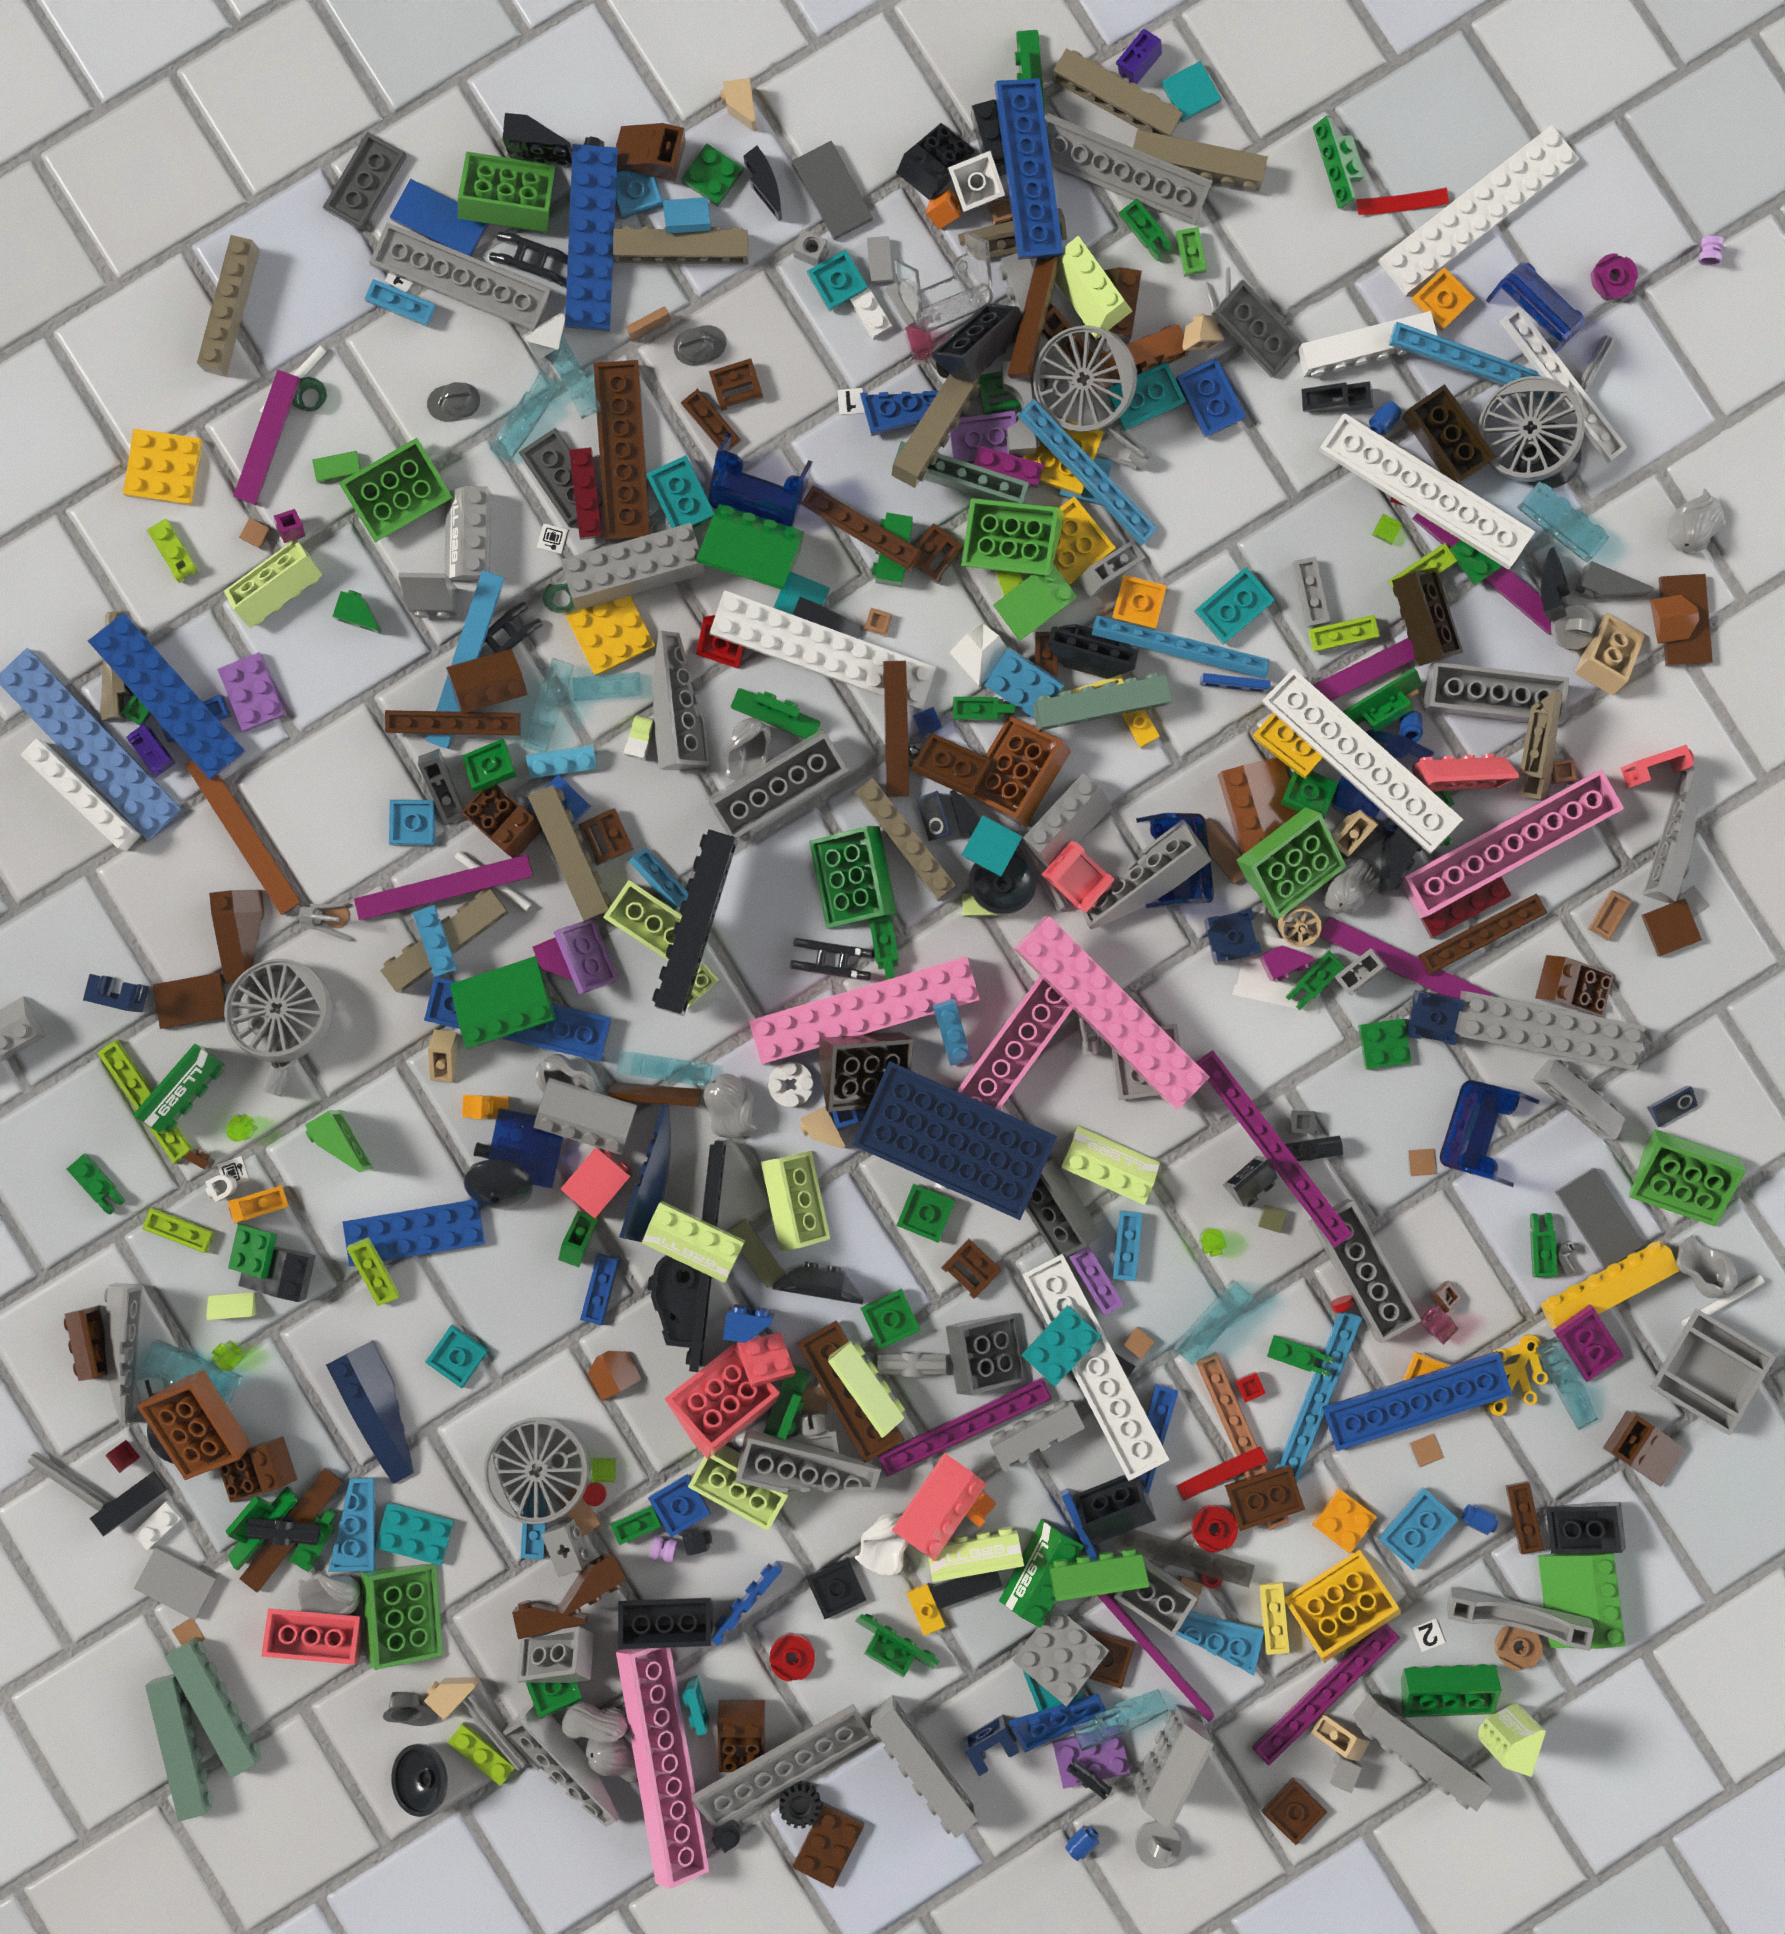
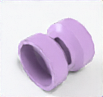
M1705 236L1701 239L1700 246L1702 252L1699 254L1698 260L1700 264L1715 266L1722 262L1723 255L1721 249L1724 247L1725 241L1723 237Z
M654 1536L650 1559L657 1560L660 1558L664 1559L667 1563H672L677 1540L670 1539L667 1541L663 1540L660 1536Z

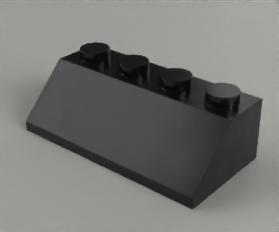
M986 303L931 353L932 358L955 379L967 382L976 380L986 368L992 365L993 361L1004 354L1006 349L1016 342L1022 319L1020 308L1017 306Z
M711 1598L618 1601V1650L711 1646L713 1630V1600Z

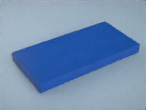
M411 178L390 215L392 221L429 240L468 256H472L489 223L458 219V202Z

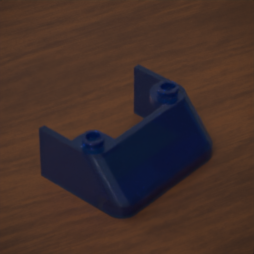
M1519 263L1498 283L1486 299L1489 303L1503 289L1559 343L1553 350L1556 354L1585 325L1583 314L1570 306L1536 273L1535 268L1530 263Z
M727 432L716 453L708 494L710 505L715 509L718 508L719 504L730 506L733 509L752 513L755 516L773 520L782 525L793 526L807 489L813 461L808 460L801 476H789L784 486L742 472L744 466L742 459L738 455L728 452L732 433Z
M1373 729L1366 731L1372 739L1394 758H1403L1408 753L1418 759L1432 757L1434 751L1404 736L1383 731L1374 732ZM1341 775L1330 803L1331 807L1345 816L1361 810L1378 823L1374 831L1384 836L1394 833L1396 828L1376 818L1380 809Z
M1161 813L1136 818L1137 823H1150V833L1155 840L1183 819L1210 856L1206 821L1201 814ZM1211 861L1176 888L1158 898L1159 902L1146 904V909L1170 908L1212 902L1214 887Z
M1474 1080L1464 1082L1460 1088L1440 1152V1162L1448 1168L1513 1187V1182L1496 1176L1498 1164L1495 1159L1486 1156L1499 1113L1504 1115L1514 1113L1518 1107L1519 1100L1538 1105L1540 1100L1519 1091Z

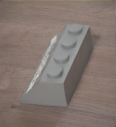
M463 486L450 490L449 492L453 498L446 502L444 573L451 581H479L482 570L490 572L492 493L487 486Z

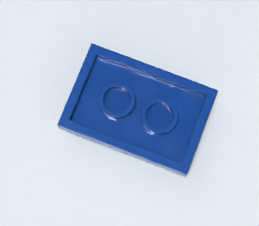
M1217 357L1176 377V381L1204 438L1246 418Z

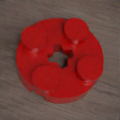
M1205 1505L1193 1517L1191 1532L1197 1544L1204 1550L1214 1553L1219 1552L1225 1548L1228 1549L1235 1542L1238 1535V1526L1234 1516L1227 1508L1220 1505ZM1218 1523L1220 1531H1215L1214 1534H1211L1210 1524Z
M792 1632L779 1637L770 1650L772 1671L784 1681L792 1682V1680L806 1678L811 1673L815 1664V1649L812 1643L806 1637ZM788 1653H797V1662L794 1660L791 1663L787 1661Z

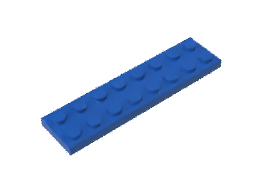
M1040 79L996 81L994 87L1018 260L1050 258L1056 255L1061 257L1064 253Z
M573 144L565 328L610 331L618 148Z
M124 613L88 640L91 646L210 780L246 752Z
M434 977L424 1021L460 1029L450 984L456 981ZM552 1004L557 1021L503 1038L513 1042L601 1062L612 1018Z
M1495 1351L1323 1406L1322 1409L1334 1446L1339 1451L1503 1399L1513 1394L1500 1353Z

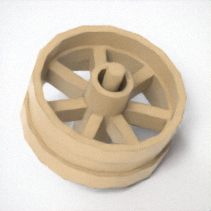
M1298 904L1278 920V930L1287 943L1295 947H1305L1314 943L1322 929L1321 920L1312 908L1304 904ZM1303 911L1301 917H1296V912ZM1308 912L1313 914L1314 918L1305 921ZM1290 915H1292V922H1286ZM1315 923L1313 931L1307 927L1308 925ZM1284 927H1293V928L1285 935V933H1284ZM1298 932V940L1290 939V937ZM1309 933L1307 937H1302V934Z

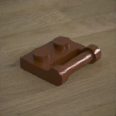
M751 358L709 371L721 411L727 410L729 406L748 400L764 398ZM750 384L754 388L753 390L727 398L723 396L724 392Z
M933 523L915 546V548L922 552V555L914 566L933 582L939 584L942 580L941 576L958 554L963 553L964 546ZM948 544L952 549L934 571L930 568V565Z
M615 808L578 825L580 830L585 833L594 853V861L597 866L634 850ZM595 825H598L609 849V852L603 854L592 829Z
M969 1238L941 1267V1269L945 1272L948 1271L970 1292L969 1295L973 1299L1002 1271ZM958 1260L981 1281L977 1286L954 1265Z

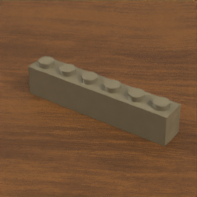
M1066 48L1053 70V82L1139 130L1172 136L1180 122L1182 112L1175 105L1164 103L1153 93H1146L1137 84L1129 83L1123 80L1119 74L1103 69L1099 63L1085 59L1078 51H1071Z
M1137 130L1133 145L1134 149L1210 179L1213 182L1221 183L1225 187L1237 186L1250 192L1260 190L1268 156L1142 130Z
M622 226L619 229H614L613 256L616 263L749 264L748 230H744L741 227H733L730 230L711 227L710 231L666 233V227L664 229H655L654 227L645 226L642 229H633L629 226Z
M230 235L197 364L205 372L227 377L260 251L251 239Z
M949 374L893 463L891 476L914 488L919 481L923 482L929 471L927 469L928 466L935 464L939 456L938 450L940 447L944 448L950 438L948 434L951 429L953 431L956 430L960 422L959 417L961 413L965 414L970 407L971 401L969 400L972 396L976 397L979 393L981 374L972 382L957 380Z
M873 778L855 791L856 797L937 901L955 888V883Z
M551 785L528 795L583 921L608 911V905L612 904L607 892H602L599 886L602 880L598 871L593 872L590 863H593L589 851H584L582 848L583 837L579 829L574 830L571 822L575 820L570 809H565L562 803L565 797L561 788L556 789L555 785Z
M482 890L475 896V901L460 906L456 910L458 913L452 918L447 916L441 920L452 954L459 951L510 913L493 890ZM422 939L415 945L413 943L407 945L402 950L403 954L397 958L394 956L383 964L385 967L380 970L398 993H402L432 971Z

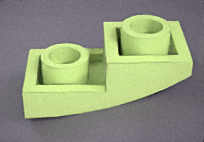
M705 964L699 967L687 1009L719 981Z

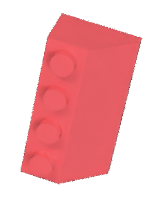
M1496 754L1483 755L1482 758H1475V755L1462 756L1461 759H1454V756L1441 757V760H1434L1433 757L1420 758L1418 763L1412 765L1413 775L1431 791L1493 789L1519 778L1518 772L1506 757H1496Z
M944 1453L892 1531L935 1561L986 1486V1483Z
M268 1608L261 1657L357 1664L360 1662L363 1640L361 1616Z

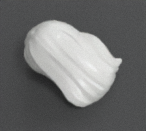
M897 1513L883 1514L861 1536V1553L855 1559L864 1565L866 1569L881 1576H893L902 1571L903 1556L909 1543L892 1531L901 1515Z

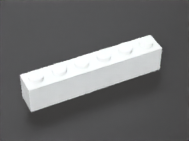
M1431 311L1302 343L1297 352L1304 376L1311 375L1312 377H1317L1324 374L1327 370L1333 369L1336 372L1345 369L1347 365L1354 364L1355 366H1360L1371 359L1376 358V361L1388 358L1390 354L1397 353V355H1403L1408 353L1389 345L1394 324L1400 322L1438 336Z
M35 739L23 751L21 756L117 848L127 851L142 836L123 815L46 742Z

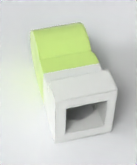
M635 716L629 739L624 749L626 756L646 761L652 738L654 719Z

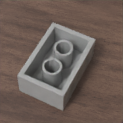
M1143 1557L1149 1587L1117 1592L1114 1598L1174 1638L1200 1595Z

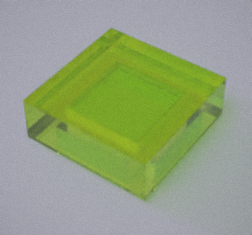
M1382 514L1371 535L1392 545L1403 524Z
M594 1457L592 1482L615 1483L617 1458Z

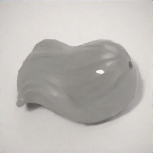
M1703 489L1702 496L1687 502L1677 509L1668 525V540L1677 551H1685L1692 554L1704 550L1708 546L1710 538L1725 529L1726 520L1724 519L1720 502L1711 496L1707 489Z
M748 718L736 725L724 752V759L727 765V773L724 775L726 778L736 781L770 761L768 748L771 733L765 723L756 718Z
M1353 853L1343 859L1347 867L1322 887V898L1325 906L1337 914L1342 912L1352 914L1356 912L1366 901L1367 895L1381 884L1380 876L1368 860Z
M550 1055L537 1066L535 1081L543 1093L549 1078L598 1093L592 1076L587 1072L578 1071L564 1055Z
M725 1073L714 1077L707 1084L703 1096L704 1103L712 1116L711 1129L713 1134L718 1137L740 1138L757 1130L758 1127L752 1121L753 1097L748 1086L732 1074Z
M1694 1234L1681 1243L1676 1260L1677 1268L1693 1278L1696 1288L1702 1295L1712 1299L1720 1298L1734 1290L1738 1284V1274L1733 1261L1726 1254L1701 1245L1695 1239Z
M318 1573L308 1581L299 1580L298 1598L302 1611L349 1615L355 1611L361 1602V1587L358 1581L350 1576L335 1575L331 1577L325 1573Z
M583 1701L571 1705L562 1721V1731L567 1737L571 1739L585 1737L597 1742H616L624 1736L629 1727L627 1714L619 1709L609 1707L601 1710Z
M629 1729L616 1742L588 1740L586 1757L592 1770L603 1776H619L631 1783L638 1781Z

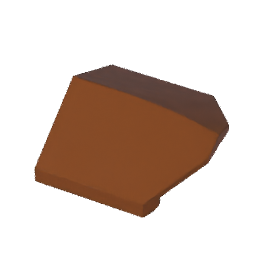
M1682 595L1650 600L1658 644L1690 638L1699 621V612L1694 604Z
M607 1351L597 1356L588 1372L602 1401L622 1392L643 1379L628 1351Z

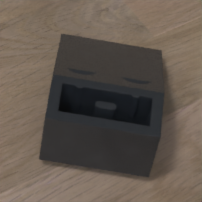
M505 113L502 140L510 158L524 161L525 159L534 160L538 163H547L549 161L556 162L559 165L572 164V147L569 141L528 115Z
M940 123L904 153L896 173L928 200H931L952 179L948 167L968 160L975 150L944 124Z
M1396 823L1392 825L1382 842L1380 894L1382 895L1392 892L1394 889L1398 890L1404 880L1401 876L1405 870L1409 871L1414 864L1415 859H1413L1416 851L1420 852L1423 848Z

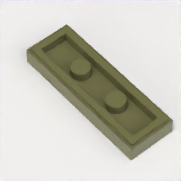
M747 1219L728 1232L745 1240L741 1252L767 1288L786 1275Z

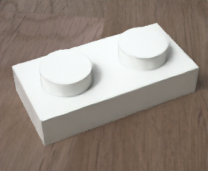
M869 288L850 299L851 305L873 340L892 329V324Z
M168 1500L144 1521L132 1535L148 1550L175 1526L183 1516Z

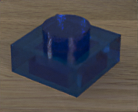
M934 707L913 715L921 737L942 729Z

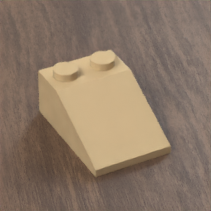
M1606 613L1596 629L1592 641L1583 652L1575 674L1613 696L1628 682L1645 635Z

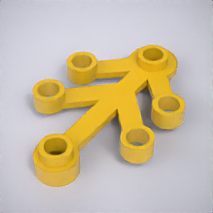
M1530 1334L1523 1336L1519 1340L1518 1345L1505 1349L1496 1348L1493 1352L1502 1351V1363L1508 1357L1520 1354L1516 1362L1504 1365L1506 1375L1509 1374L1507 1379L1511 1391L1517 1380H1519L1522 1390V1401L1528 1405H1533L1537 1402V1395L1532 1392L1525 1370L1527 1361H1530L1534 1372L1532 1379L1535 1383L1539 1385L1545 1384L1548 1381V1376L1542 1371L1538 1358L1542 1348L1541 1341L1536 1336ZM1530 1342L1534 1344L1532 1350L1527 1349V1345ZM1542 1373V1381H1537V1375ZM1528 1394L1533 1396L1531 1401L1526 1400ZM1508 1397L1487 1403L1489 1412L1496 1416L1505 1414L1508 1408L1506 1403ZM1497 1403L1502 1404V1408L1499 1411L1495 1409Z

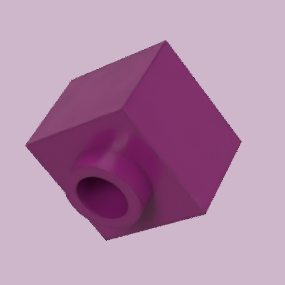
M295 509L273 516L276 528L284 543L305 537L303 524Z

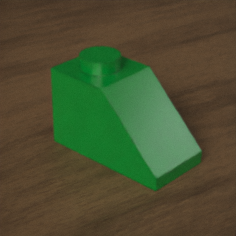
M349 590L348 593L340 591L332 617L339 622L381 634L382 629L367 601L361 597L362 594L353 590Z
M577 1211L562 1242L558 1257L559 1261L578 1268L580 1267L599 1218H594L591 1215Z

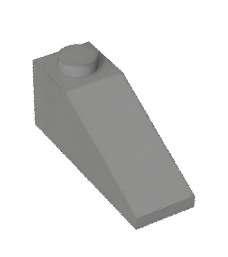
M1131 540L1090 566L1076 581L1091 598L1146 557L1135 542Z

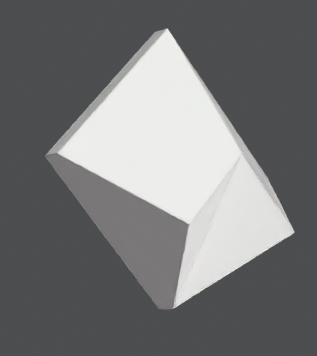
M991 151L948 167L963 212L984 206L1005 196Z
M562 313L542 323L535 331H529L522 336L537 360L559 349L565 322V316Z
M982 624L967 633L950 651V654L972 680L980 686L990 677L1007 647L998 634L985 624Z

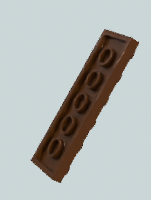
M835 1320L797 1342V1345L864 1463L904 1441V1437L896 1425L882 1438L828 1362L829 1355L849 1342L838 1321Z

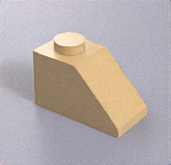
M750 78L723 81L724 90L720 91L722 105L726 104L728 113L750 130L757 131Z
M1205 314L1195 316L1192 319L1193 322L1185 327L1182 347L1184 351H1208L1224 341L1216 318Z
M1361 810L1347 816L1332 832V837L1338 850L1349 857L1377 827L1378 823Z
M434 1029L428 1046L430 1080L453 1083L458 1050L457 1032Z
M826 1106L801 1118L803 1123L799 1125L805 1136L809 1135L811 1139L841 1149L846 1147L830 1113L826 1111Z
M477 1677L444 1678L440 1683L435 1681L426 1691L429 1695L424 1702L445 1720L477 1686L480 1680Z
M1324 1713L1319 1717L1311 1732L1346 1759L1360 1762L1370 1743L1368 1739L1352 1728Z

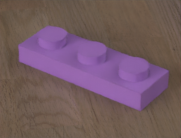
M1089 1246L1068 1256L1104 1316L1124 1304Z

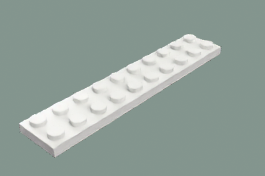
M1551 125L1379 259L1378 263L1405 296L1576 164L1579 157L1553 125Z
M1345 413L1319 449V452L1508 570L1535 532Z
M725 590L723 591L709 633L712 636L884 697L883 661H906L907 706L918 710L923 709L936 669L932 665Z
M1294 668L1262 700V703L1429 854L1463 821L1456 812Z
M1061 1254L1022 1274L1048 1325L1068 1304L1102 1336L1071 1370L1128 1481L1169 1461V1457L1064 1255Z

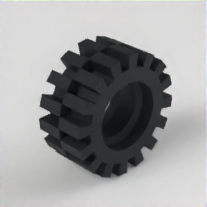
M799 1781L798 1784H793L786 1788L780 1797L779 1812L782 1814L781 1818L783 1821H787V1825L793 1824V1828L796 1829L798 1826H801V1829H803L807 1824L811 1826L813 1820L816 1821L818 1814H820V1794L816 1792L814 1786L810 1787L809 1782L802 1784L803 1781ZM799 1796L806 1798L809 1803L808 1809L803 1813L795 1812L791 1807V1802L794 1798Z

